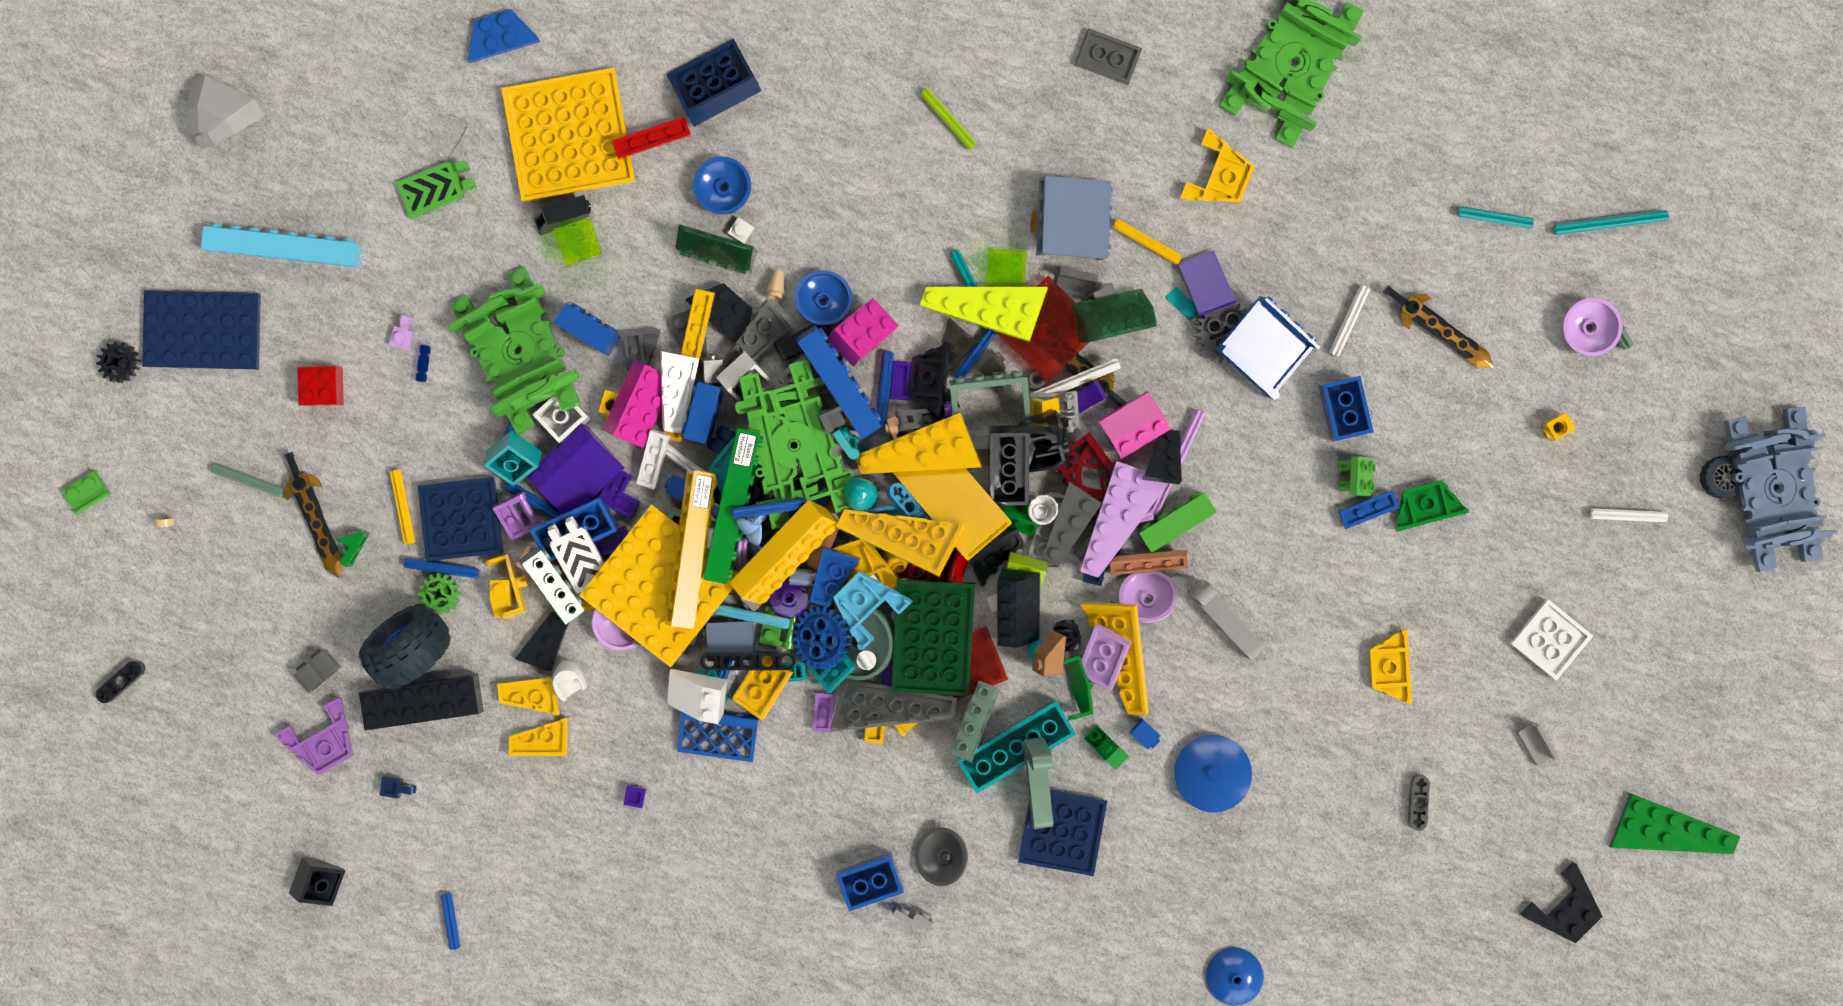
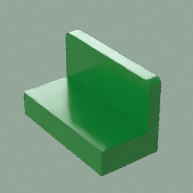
M1029 505L1003 506L1002 511L1012 522L1007 528L1010 529L1015 526L1019 532L1034 537L1038 524L1032 522L1028 516Z

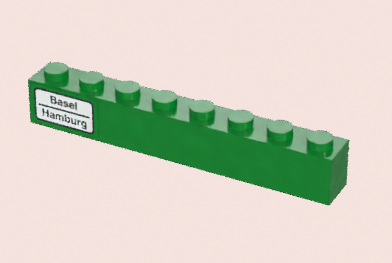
M737 426L703 580L726 584L727 579L731 580L733 568H730L731 561L736 560L738 550L734 548L736 542H740L742 531L739 530L737 519L732 517L731 511L734 507H741L749 503L751 493H747L749 485H753L755 474L751 473L753 466L757 467L759 459L756 451L757 447L761 448L763 442L760 430Z

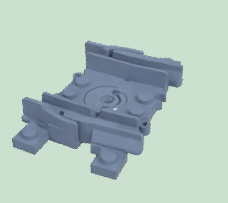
M1805 407L1783 409L1785 428L1763 431L1764 437L1758 436V433L1749 434L1746 416L1724 421L1729 442L1725 444V450L1743 449V453H1740L1737 458H1732L1734 469L1739 472L1732 474V480L1734 482H1741L1738 486L1742 504L1740 511L1748 512V518L1742 520L1746 524L1748 537L1744 538L1743 544L1746 550H1751L1756 572L1777 568L1774 548L1781 546L1799 545L1801 562L1822 560L1821 538L1837 534V530L1820 531V529H1815V527L1824 526L1823 519H1827V516H1818L1817 511L1814 509V507L1820 505L1821 501L1819 498L1813 497L1815 494L1813 478L1815 468H1809L1807 464L1810 459H1814L1810 451L1819 450V447L1814 446V442L1826 437V433L1817 434V431L1814 429L1808 430ZM1775 484L1778 486L1777 491H1774Z

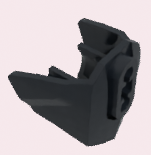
M1056 410L1026 417L1019 422L1016 431L1030 433L1031 441L1046 439L1035 442L1036 449L1029 464V472L1055 469L1061 464L1067 463L1068 454H1071L1069 432L1062 416Z

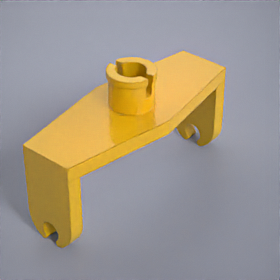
M509 554L485 562L487 567L503 562L507 563L511 583L519 605L517 609L500 614L501 619L528 612L522 587L529 586V581H526L528 580L526 574L518 577L513 558Z

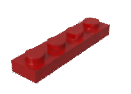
M681 117L614 139L611 143L618 160L689 137L691 133L685 117Z

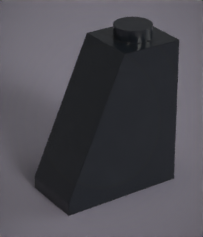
M581 195L540 207L534 216L540 236L587 218L591 213V205L585 199V196Z

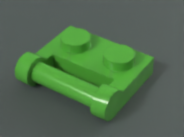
M766 605L765 614L778 616L770 605ZM797 617L789 618L790 625L787 628L785 641H780L782 628L763 624L759 643L793 649L794 643L792 638L794 637L793 630L796 627Z

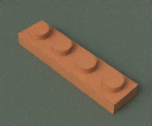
M1187 550L1114 556L1110 561L1111 575L1188 568Z

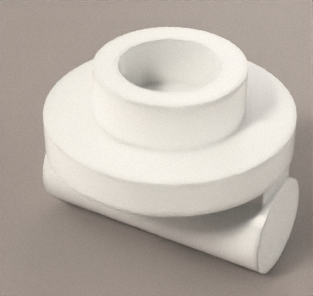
M864 650L858 654L857 664L861 669L870 670L874 667L876 663L874 653Z

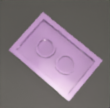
M1100 624L1095 625L1082 658L1087 678L1111 691L1114 688L1132 641Z

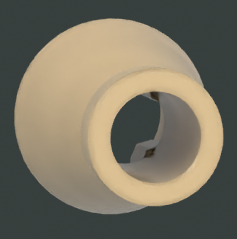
M773 271L766 289L768 298L782 300V296L785 295L784 272Z

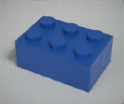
M565 303L553 323L601 353L610 356L621 338L617 334L618 330L606 323L603 326L601 324L602 320L591 313L588 315L584 314L586 310L577 304L572 303L569 305Z
M1361 376L1318 386L1331 442L1374 432Z
M698 382L697 386H693L691 396L694 398L692 404H689L686 415H689L687 423L684 422L681 434H684L683 438L709 445L713 437L724 389Z
M892 852L838 870L836 874L849 912L904 893V887Z

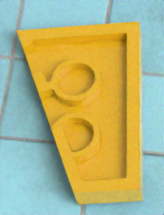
M568 718L509 736L508 756H567Z

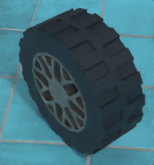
M1731 456L1714 457L1703 465L1700 472V483L1708 495L1724 499L1739 495L1738 486L1741 482H1734L1732 480V474L1739 472L1734 469Z

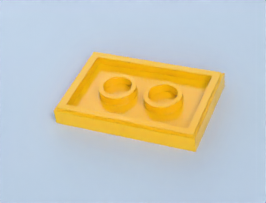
M765 656L763 663L766 666H771L773 659L770 656ZM749 670L731 699L760 720H764L793 674V671Z

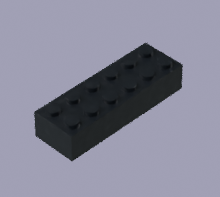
M478 674L406 684L399 688H379L359 692L364 731L469 716L484 712Z

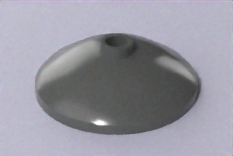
M943 827L931 829L918 842L915 854L916 865L921 876L930 884L936 886L951 885L958 881L966 870L968 863L966 844L962 837L952 829Z

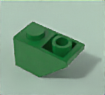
M1098 725L1084 738L1115 770L1129 757Z

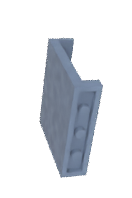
M1043 176L1039 178L1036 256L1058 255L1098 258L1099 260L1108 259L1111 251L1109 236L1111 235V225L1109 223L1112 215L1110 198L1113 195L1111 181Z

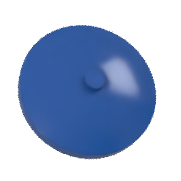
M1205 735L1192 740L1181 750L1175 763L1174 776L1180 794L1190 805L1205 812H1223L1239 804L1248 793L1252 781V767L1247 754L1236 742L1220 735Z

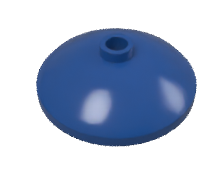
M723 156L714 157L703 163L697 170L693 188L695 196L702 207L711 213L726 215L738 211L745 205L751 193V179L746 168L737 160ZM722 185H727L725 191L721 190Z
M826 270L814 271L806 275L797 285L795 305L799 314L807 322L816 326H832L842 321L848 315L852 306V291L846 280L837 273ZM824 300L826 304L821 305L819 302Z
M1233 947L1218 952L1210 960L1206 970V982L1212 995L1220 1002L1232 1006L1243 1005L1253 1000L1259 994L1264 981V973L1260 962L1251 952L1242 948ZM1239 977L1240 981L1235 983L1234 978Z

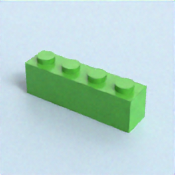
M1198 491L1189 496L1190 501L1185 504L1183 502L1176 504L1172 507L1174 511L1169 514L1164 512L1156 517L1158 521L1153 524L1148 522L1140 527L1141 531L1138 532V535L1150 553L1217 513L1205 492L1200 494Z

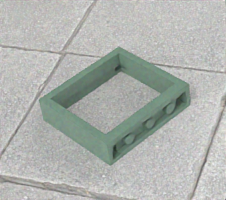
M1014 370L1010 374L995 372L992 373V376L976 374L972 378L959 376V378L949 380L953 415L959 413L956 390L1022 383L1025 418L1030 417L1031 411L1026 372ZM1029 433V444H1033ZM988 435L971 437L975 450L988 448Z

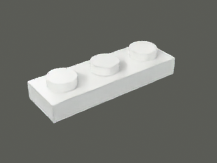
M654 429L650 430L636 484L653 490L657 488L670 439L669 434Z

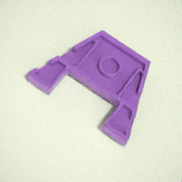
M341 697L324 706L333 724L301 742L292 725L274 734L278 740L287 745L286 747L297 754L300 760L317 775L354 756Z

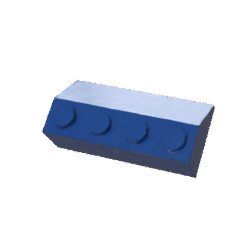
M601 497L529 529L541 551L545 549L551 557L549 562L557 558L550 547L552 539L548 534V527L555 524L561 536L570 532L565 524L566 518L573 516L579 528L586 527L593 542L617 531L618 524Z

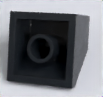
M301 858L289 894L300 903L333 906L346 870L318 859Z

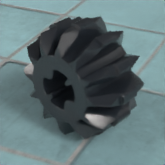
M1070 619L1056 622V625L1053 626L1054 631L1066 636L1065 652L1078 649L1081 645L1080 639L1082 638L1078 624H1075V621Z

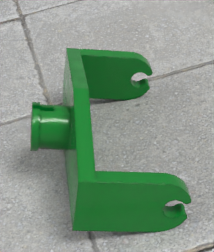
M1080 656L1064 659L1063 664L1068 663L1071 688L1080 711L1079 713L1067 716L1068 721L1094 714L1090 690L1093 684H1090L1092 681L1087 678Z

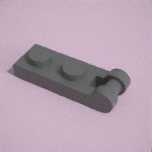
M930 409L899 410L895 412L896 418L899 420V425H897L898 431L919 430L942 420L941 416L934 414Z

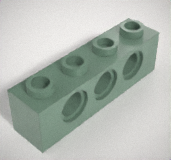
M981 681L978 682L951 750L953 756L972 763L1000 692L997 687Z

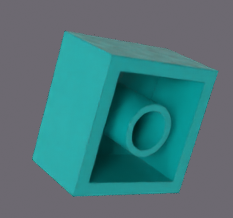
M511 430L487 450L483 466L514 487L539 466L541 451Z

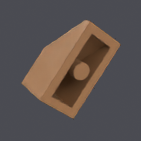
M1055 631L1050 632L1034 651L1032 671L1042 676L1063 674L1066 636Z

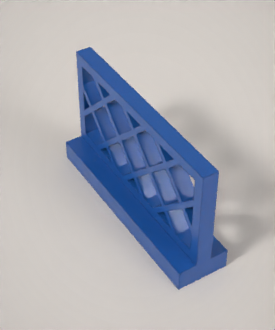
M724 710V714L718 723L721 726L712 723L716 729L708 734L702 726L709 722L700 721L702 722L700 724L699 720L681 711L677 752L753 762L759 718L753 714ZM685 719L693 720L697 727L689 731L685 726ZM726 725L731 726L735 731L728 737L721 730ZM744 728L753 729L752 736L747 740L740 732ZM698 729L706 736L699 742L692 735ZM716 732H719L724 738L718 745L711 738ZM736 734L743 741L737 747L729 740ZM688 736L695 744L691 748L682 747L683 740ZM707 739L714 746L709 751L704 750L700 745ZM725 742L733 749L729 753H723L719 748ZM746 744L750 749V756L741 755L738 749Z

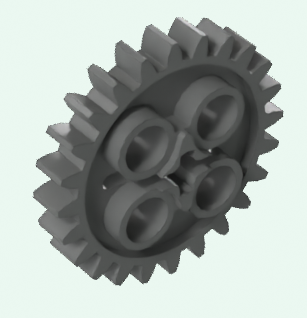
M1231 304L1202 315L1204 319H1197L1201 325L1195 326L1199 333L1195 334L1194 337H1200L1196 344L1203 345L1200 351H1207L1205 357L1212 355L1211 361L1219 358L1220 364L1224 361L1225 358L1215 349L1217 348L1216 341L1223 340L1226 335L1212 340L1210 336L1223 332L1224 328L1225 330L1232 329L1246 313L1247 308L1239 310L1240 304H1237L1235 307ZM1229 315L1235 317V325H1230L1227 322ZM1210 322L1217 323L1218 330L1216 332L1210 330Z

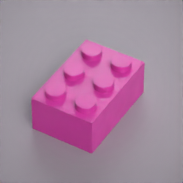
M872 298L836 327L829 335L828 340L854 367L890 337L899 325Z

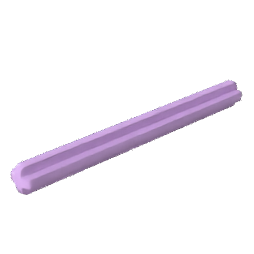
M1200 410L1194 411L1180 441L1181 465L1205 416V413ZM1170 483L1150 508L1155 516L1159 514L1171 489L1172 484Z

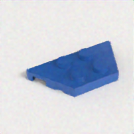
M508 9L474 20L468 61L473 63L539 43L540 39L512 9Z

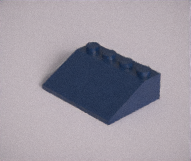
M734 38L666 74L694 127L761 92V88Z

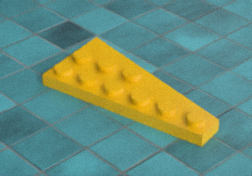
M961 413L859 454V457L856 459L861 474L982 467Z
M844 509L836 527L939 577L965 527V523H951L941 520L934 521L924 518L891 516Z
M1081 603L1083 611H1086L1089 618L1087 621L1090 627L1092 626L1094 629L1095 625L1100 624L1132 641L1116 683L1127 713L1147 715L1149 710L1137 604Z

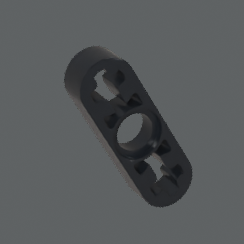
M139 660L128 662L96 691L97 700L101 703L114 701L145 673L144 663ZM133 666H138L137 672L130 675L126 674L134 669ZM119 676L125 679L123 687H119L116 683ZM113 688L114 690L108 694V697L104 698V691H108Z

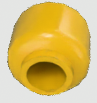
M886 551L881 553V557L895 574L902 573L907 567V561Z

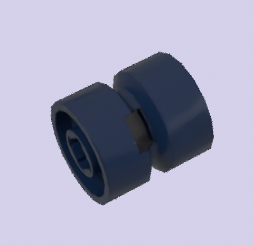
M721 425L716 432L717 438H712L707 446L718 455L735 437V432L724 425Z

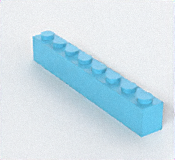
M211 223L210 227L203 226L201 249L206 251L359 268L361 245L355 243L354 239L343 238V241H336L335 237L324 236V239H317V235L305 234V237H299L298 233L286 232V235H281L279 231L267 230V233L260 232L261 229L248 228V231L241 230L242 227L229 226V229L222 228L223 225Z

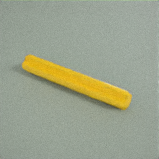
M1120 219L1115 221L1113 229L1172 263L1178 264L1182 259L1181 254Z
M400 469L390 471L403 542L404 544L415 543V537L402 471Z

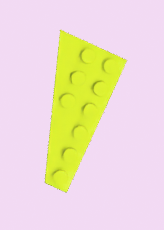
M926 287L920 307L1030 342L1048 287Z

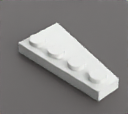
M660 351L663 430L681 433L684 422L686 423V412L690 404L699 359Z

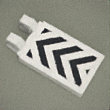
M571 516L565 519V524L570 533L561 536L557 526L554 524L548 527V534L552 539L550 547L576 594L585 589L605 562L586 527L579 528L574 517Z

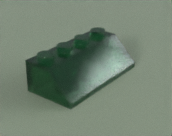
M679 224L675 249L680 252V256L691 258L692 255L698 257V261L706 264L712 261L717 263V267L727 269L729 266L735 268L734 272L743 275L746 272H752L757 255V250L754 246Z
M1142 289L1072 304L1078 342L1089 343L1157 326L1154 307Z

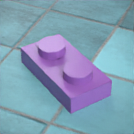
M815 693L812 731L832 733L830 727L833 720L835 694Z

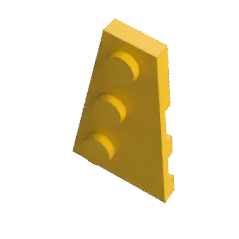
M552 677L497 684L499 703L560 715L558 696L553 687Z

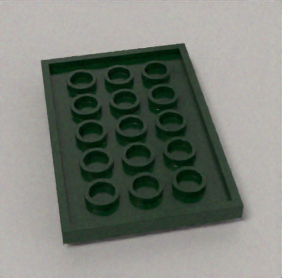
M897 578L896 591L913 602L900 614L895 611L892 691L969 696L975 582Z

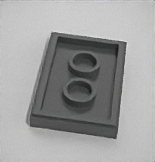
M1088 28L1075 66L1129 85L1142 48Z

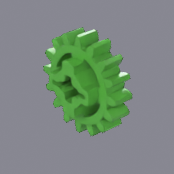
M437 573L436 577L432 574L429 575L430 580H423L425 585L419 586L423 591L418 593V596L423 597L419 601L420 603H425L427 607L435 611L437 610L438 615H441L443 610L445 613H449V607L451 609L456 608L454 602H460L457 595H461V592L456 590L460 585L453 584L456 580L455 578L449 580L448 574L442 577V573ZM440 581L436 587L431 586L434 582ZM435 591H440L443 597H439V594ZM442 601H448L445 606L439 607Z

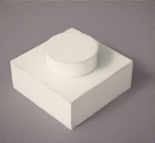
M738 217L728 234L745 244L755 228Z

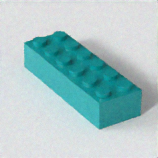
M1056 699L980 743L972 763L957 758V762L975 792L979 793L1025 765L1023 740L1043 737L1048 748L1051 750L1075 736L1076 733Z

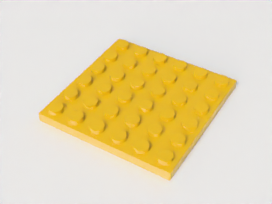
M615 68L501 88L522 202L636 182L631 156L618 160L611 143L612 140L627 135Z
M651 504L579 596L671 667L732 591L733 587L729 582L739 572L733 568L731 580L727 579L726 584L703 580L699 587L700 602L696 608L697 622L694 624L693 629L666 625L665 619L679 525ZM705 547L704 555L706 556L705 565L702 567V575H704L709 553V549L707 547Z

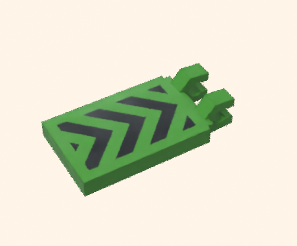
M464 160L454 164L448 161L396 182L409 217L413 219L465 198L464 192L476 188V183L472 178L460 182L457 175L470 169L468 163Z

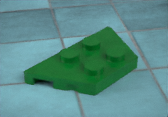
M1442 480L1412 487L1402 492L1395 531L1399 532L1469 513V510L1462 505L1457 496L1448 489V486Z

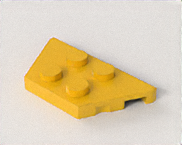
M1403 629L1368 649L1371 688L1412 704L1408 630Z

